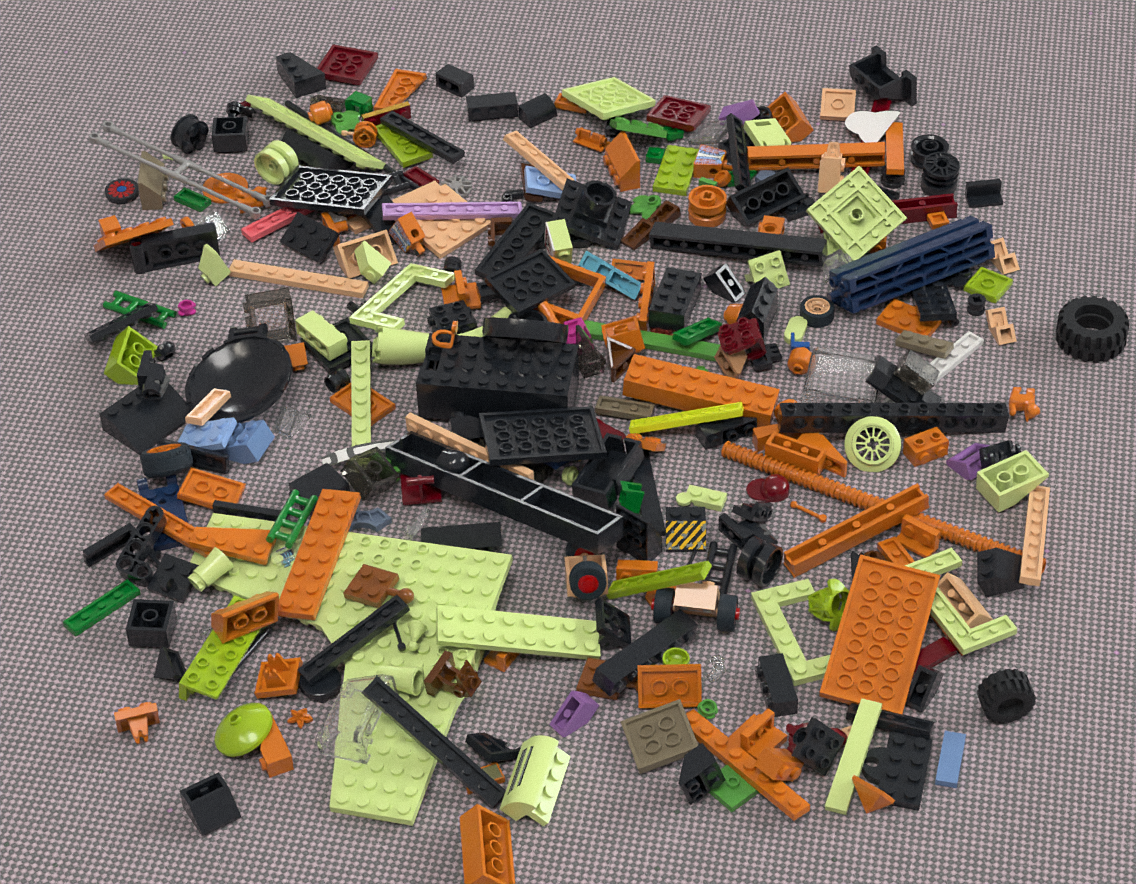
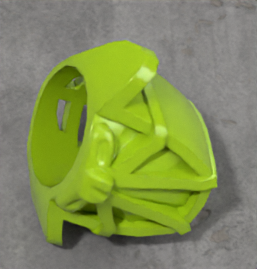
M833 578L827 581L828 587L817 590L808 595L807 598L809 599L808 611L820 620L830 622L829 629L837 631L849 590L841 581Z

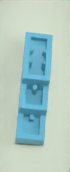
M589 251L585 252L578 266L606 276V284L636 300L640 293L641 282Z

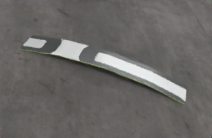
M395 440L374 441L338 450L321 457L322 463H328L331 466L358 456L383 452L385 447Z

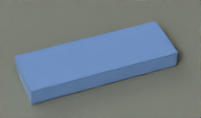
M950 731L944 732L935 785L957 788L966 734Z

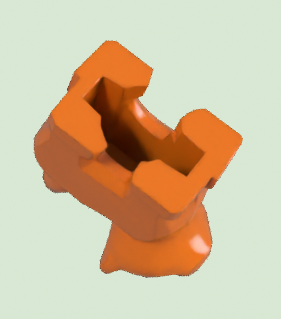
M256 186L252 190L267 195L266 187ZM236 191L238 203L246 204L252 208L265 206L262 201H258L252 195Z
M1013 387L1009 398L1010 416H1014L1017 411H1024L1025 420L1028 422L1029 419L1039 415L1040 408L1035 404V389L1027 388L1026 394H1020L1022 388Z

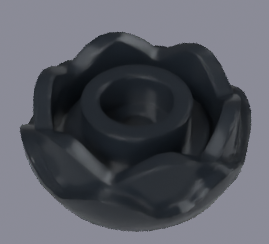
M167 341L165 344H159L157 349L154 350V356L163 361L171 358L176 350L174 342Z

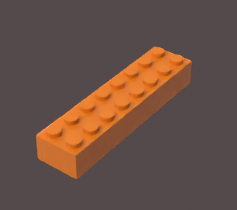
M634 354L624 378L622 395L685 411L742 402L744 410L741 417H756L757 427H762L772 423L774 409L778 405L780 389Z

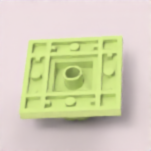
M860 166L806 210L810 217L851 262L863 257L907 219Z

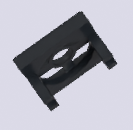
M598 598L595 601L596 630L601 634L598 644L600 646L604 645L605 651L614 649L618 645L623 648L631 644L630 616L602 598ZM613 620L617 622L618 626L613 623ZM606 623H609V625L611 626L612 630H610L609 628H607V627L605 626V624H606ZM619 629L623 632L622 636L619 635Z

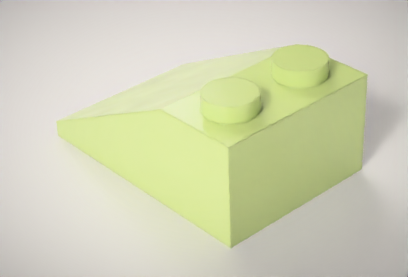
M1025 450L978 471L976 489L997 512H1001L1016 505L1048 478L1049 473Z

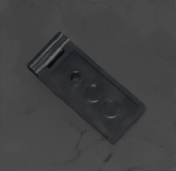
M214 222L143 235L141 239L134 238L130 240L129 246L134 272L136 274H145L150 271L200 262L203 248L206 244L213 248L220 256Z

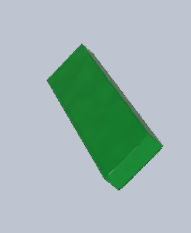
M127 579L64 620L63 626L77 637L141 594L140 589Z

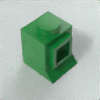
M355 91L345 99L346 111H356L360 116L373 111L372 97Z
M621 481L622 488L618 500L619 504L639 514L644 497V491H641L642 484Z

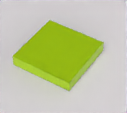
M980 267L965 284L963 291L970 294H981L987 301L996 304L1011 287L1013 279Z

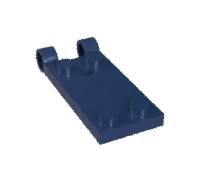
M176 474L166 476L168 486L152 490L148 488L146 477L136 479L140 496L188 523L183 501L177 499L179 486ZM162 532L153 549L154 551H163L185 545Z

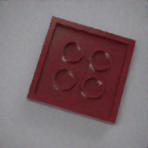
M333 44L317 69L325 73V79L361 85L377 61L378 52Z
M664 95L647 114L646 121L683 129L686 132H694L710 113L711 105Z

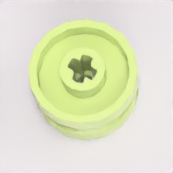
M273 140L254 159L255 168L260 176L274 185L281 184L299 165L298 158L292 148L279 140Z

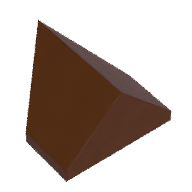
M607 337V366L611 382L615 383L628 370L632 357L636 354V348Z

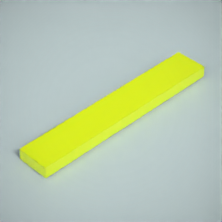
M742 402L635 419L630 421L629 431L630 433H644L743 416L744 407Z

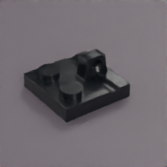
M165 553L147 589L150 592L184 604L193 586L188 577L199 565Z

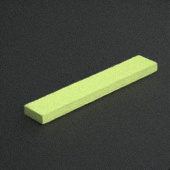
M861 698L825 804V810L844 815L847 814L855 790L852 777L853 775L860 776L882 710V703Z

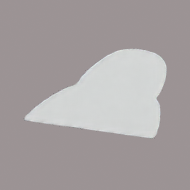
M858 111L847 117L845 125L852 132L859 134L865 143L878 142L900 112L882 111L874 113Z

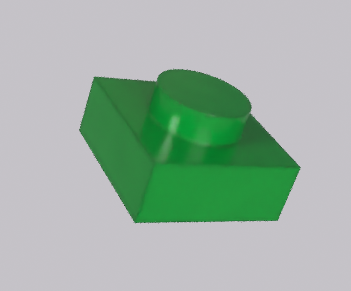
M670 126L663 127L667 131L666 139L669 141H675L684 136V132L681 129Z
M649 147L646 154V162L661 164L666 149Z

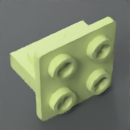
M775 251L748 260L750 273L744 275L746 282L753 281V283H756L762 278L767 277L777 288L790 284L781 251Z

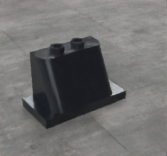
M877 45L871 48L870 55L849 65L852 80L874 99H903L911 107L917 104V77L908 70L901 72V77H899L887 67V53Z

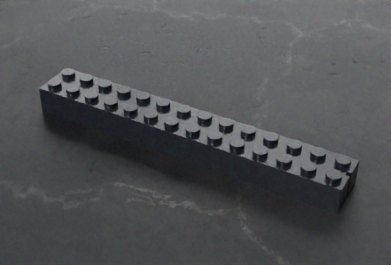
M413 431L400 437V441L396 440L385 447L386 458L391 460L392 467L396 466L400 469V473L411 478L418 477V475H422V477L434 475V484L429 485L599 555L624 537L623 516L500 466H490L489 462L465 453L469 457L471 467L460 475L434 465L444 449L455 448Z

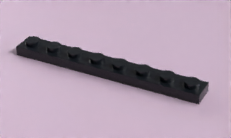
M378 676L363 690L362 694L487 806L492 809L503 797L506 790Z

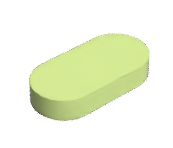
M801 316L792 317L784 332V341L790 344L791 332H794L795 342H801L807 330V320Z

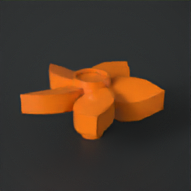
M303 708L298 711L291 710L293 717L289 718L287 722H297V726L302 729L304 723L312 722L313 718L307 714V708Z

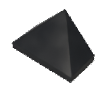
M162 646L159 651L154 678L180 682L186 669L179 652Z

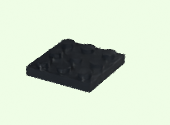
M348 317L332 324L335 329L347 337L348 351L331 361L301 338V343L304 342L305 349L329 374L334 373L339 368L351 365V341L369 340L354 324H350ZM370 341V355H372V344H373L371 341Z

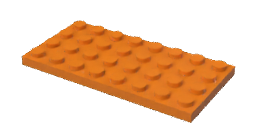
M860 554L819 697L849 705L851 703L860 704L862 698L882 703V710L903 714L940 575Z

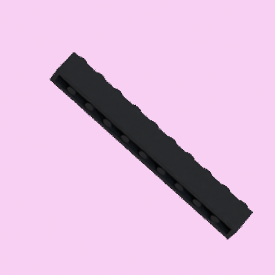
M654 222L649 233L651 249L754 259L775 251H781L785 263L823 266L828 254L827 239L664 222Z

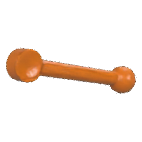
M796 501L790 503L791 508L800 509L818 518L822 523L827 520L826 515H819L798 505Z

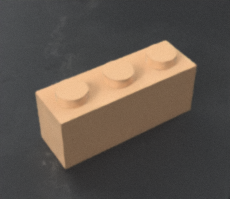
M947 572L939 581L938 588L970 628L993 620L961 578Z

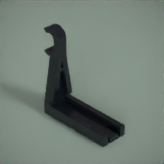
M128 523L84 549V563L91 567L125 547L136 528L131 523ZM152 548L147 556V559L156 568L160 564L158 559L162 556L161 550L154 551Z

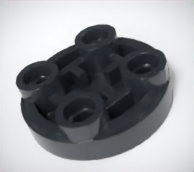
M334 668L312 685L300 675V691L310 699L317 700L319 703H325L342 687L341 675Z

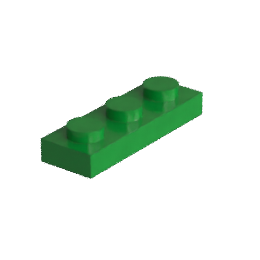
M709 317L674 332L672 340L679 342L683 346H688L718 332L722 323Z

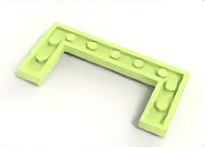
M410 263L349 317L350 324L374 330L377 326L401 329L405 326L403 318L382 314L381 312L416 281L446 288L455 280L454 273Z
M950 548L905 566L941 575L961 567L962 560ZM937 587L930 614L963 655L1017 634V627L1007 615L970 628Z
M809 579L751 593L754 606L777 653H783L794 686L824 679L830 655L806 661L780 609L782 606L809 600L807 598L808 595L815 592Z

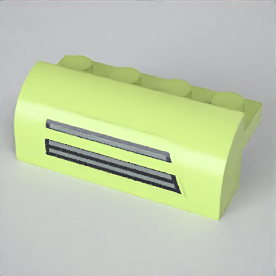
M538 735L522 743L500 806V810L517 821L523 816L528 815L542 826L549 823L571 757L557 747L558 740L549 736Z

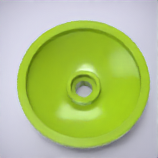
M247 703L231 710L217 727L214 739L216 748L220 753L229 757L241 756L255 749L264 741L272 727L273 718L270 710L261 703Z

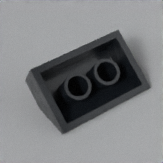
M767 277L750 286L737 317V320L742 317L749 320L756 318L763 341L766 339L778 308V288Z

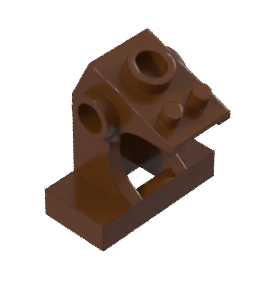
M445 650L425 678L424 685L428 695L435 696L438 690L441 689L454 694L458 698L472 697L482 681L468 660H465L460 670L454 668L453 653Z

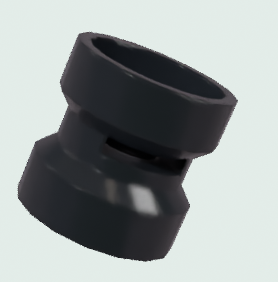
M449 256L445 259L443 270L452 273L461 270L462 261L458 257Z
M339 368L334 371L333 375L326 376L324 383L329 391L336 393L342 386L345 387L350 383V377L344 369Z

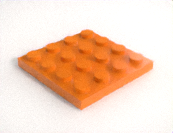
M166 216L161 217L150 224L145 222L133 229L129 227L116 234L113 232L104 235L93 246L95 252L130 242L134 238H141L143 235L162 232L174 224L172 218L166 219Z

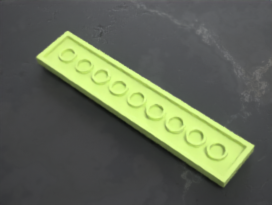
M247 95L245 101L251 103V107L263 110L262 113L265 115L274 116V120L286 123L285 126L288 128L297 129V133L301 135H308L309 140L320 142V146L324 148H331L334 154L343 155L345 160L349 162L354 161L357 167L362 169L367 167L376 171V169H383L385 166V162L274 100Z

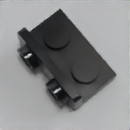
M756 501L755 504L742 503V505H734L732 513L750 521H767L772 515L773 503Z

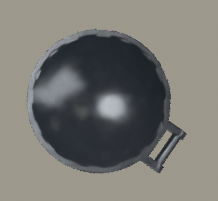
M266 323L239 329L237 327L230 328L228 340L223 341L224 344L215 350L211 348L201 357L202 361L197 367L194 366L185 385V398L191 411L214 388L230 391L231 397L208 421L234 417L237 423H242L262 414L277 402L289 384L292 374V361L282 343L267 337L268 327Z

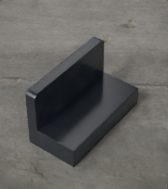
M990 179L966 182L965 198L969 208L1003 205V199L1000 194L1001 180Z

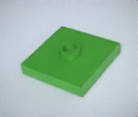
M728 765L721 768L726 781L719 788L709 792L730 812L735 811L759 793Z

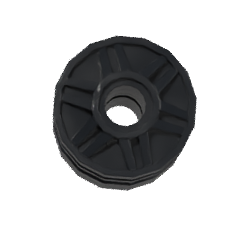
M935 152L928 155L923 162V173L920 182L923 192L928 196L954 194L960 170L958 159L952 154L945 152Z

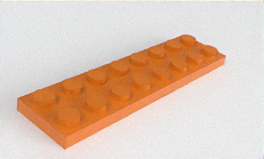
M322 489L281 593L278 616L307 620L316 619L361 500L360 492Z

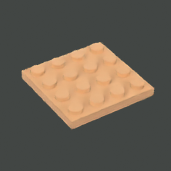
M444 184L414 203L467 201ZM485 218L417 220L425 234V238L421 243L440 259L488 230V225H491V220Z

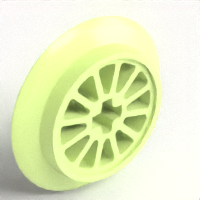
M875 416L865 417L856 421L849 428L844 442L845 452L850 462L858 469L866 472H880L892 466L897 460L901 450L900 435L894 425L886 419ZM867 428H873L872 437L869 435ZM875 428L881 430L877 437L874 436ZM863 430H865L868 439L860 435ZM882 432L886 433V437L878 439ZM859 436L866 442H856V439ZM887 438L889 439V442H890V444H882V443H880L881 441H883V440H885V439H887ZM870 439L878 442L874 450L867 446L870 443ZM857 444L865 445V447L859 450L856 449ZM880 446H889V451L886 452ZM867 449L864 456L861 457L859 452ZM877 450H880L886 455L883 458H881ZM869 452H871L870 461L865 459ZM873 452H876L879 460L873 461Z

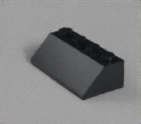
M288 128L281 140L292 148L298 158V162L303 164L306 162L309 167L347 170L354 164L345 160L344 157L334 154L332 150L320 146L318 142L309 140V137Z
M788 167L730 195L726 205L736 220L745 226H749L763 219L764 215L769 216L806 196Z
M500 522L420 528L421 542L475 550L486 547V551L498 550V546H502Z

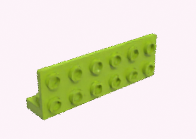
M234 595L228 606L246 599ZM260 629L223 644L214 630H212L179 682V699L187 701L189 696L195 692L218 699Z

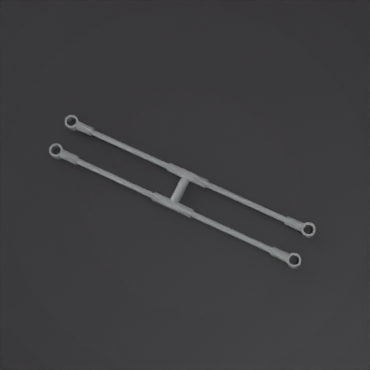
M111 121L103 122L104 132H112L119 136H124L172 158L173 161L181 165L175 171H172L111 144L109 141L101 138L96 132L89 134V142L91 144H100L106 148L116 150L159 170L160 173L177 181L189 184L249 213L253 219L261 217V209L259 207L252 208L246 204L238 203L189 180V178L181 174L187 168L202 172L252 195V197L262 201L267 207L273 206L269 202L272 195H263L212 173L192 161L176 154L173 155L124 132V130L113 126Z

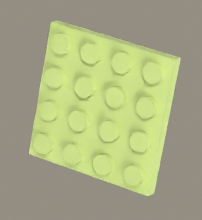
M615 77L562 89L563 97L602 120H608L615 116L620 117L627 113H635V111L647 110L650 107H654L656 103L655 99Z

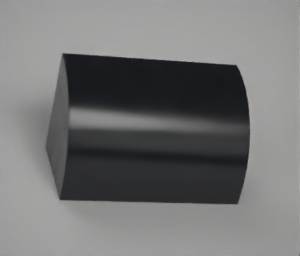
M546 93L518 105L519 119L529 128L557 116L556 107Z

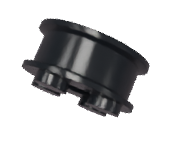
M187 114L174 125L170 136L171 143L175 147H180L181 151L185 154H190L196 149L201 150L207 138L209 127L194 114Z
M933 134L916 137L911 143V162L923 169V162L928 155L935 152H948V142L944 138Z

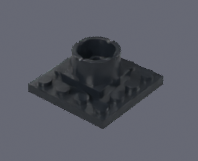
M567 178L553 221L565 219L568 233L617 250L632 202L618 197L614 188L607 183H602V181L592 180L582 184Z

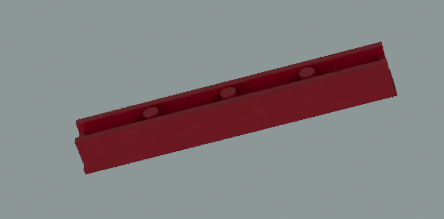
M953 193L892 200L907 217L902 224L927 221V214L943 211L948 219L957 218L958 203L955 202ZM817 224L820 234H823L824 231Z

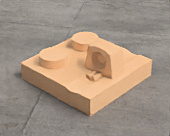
M823 88L820 120L845 121L850 114L854 113L856 90Z

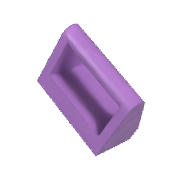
M974 443L948 459L946 464L964 479L973 480L977 477V472L981 470L979 449L990 445Z

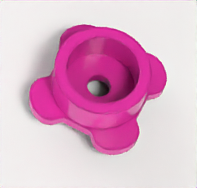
M188 299L182 300L178 305L180 309L178 314L180 316L194 315L196 313L194 309L196 304Z

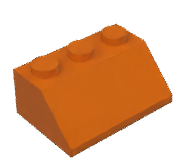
M786 92L768 106L773 118L777 120L791 142L802 141L814 131L797 102Z
M621 131L605 148L603 162L605 166H608L609 175L613 176L614 185L618 186L620 192L640 188V160L625 131Z
M266 591L211 613V627L222 644L278 622L279 594Z

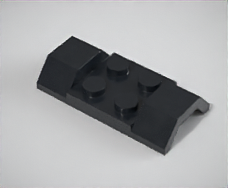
M877 355L874 358L876 364L865 382L895 403H940L942 397L929 388L924 387L923 383L881 355Z

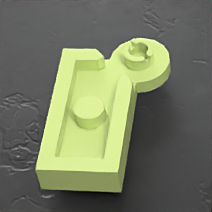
M689 485L687 492L679 493L676 496L678 505L687 506L693 502L694 506L720 512L727 499V493L694 485Z

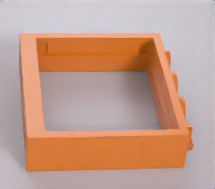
M550 256L571 279L594 287L579 314L548 303L555 313V317L560 324L580 317L583 321L587 320L605 289L606 276Z

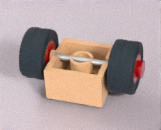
M567 543L566 557H564L567 597L572 596L582 600H593L608 594L605 554L600 553L597 555Z
M703 581L702 584L691 582L676 585V591L674 588L669 587L657 589L655 598H652L651 610H653V621L658 624L674 614L675 610L677 612L679 609L685 614L717 617L716 627L719 631L734 632L736 620L740 619L738 596L721 594L720 596L718 586L710 581Z

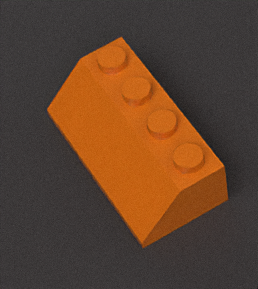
M476 804L459 817L464 884H515L510 820Z

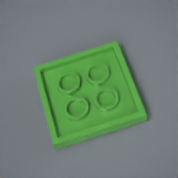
M615 117V119L610 120V126L617 130L662 138L667 136V131L663 129V126L656 123L648 122L647 125L639 120L632 119V122L622 117Z

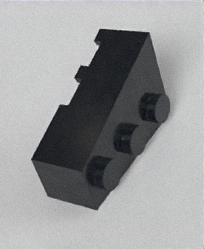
M291 52L276 56L277 72L295 98L326 89L324 72Z

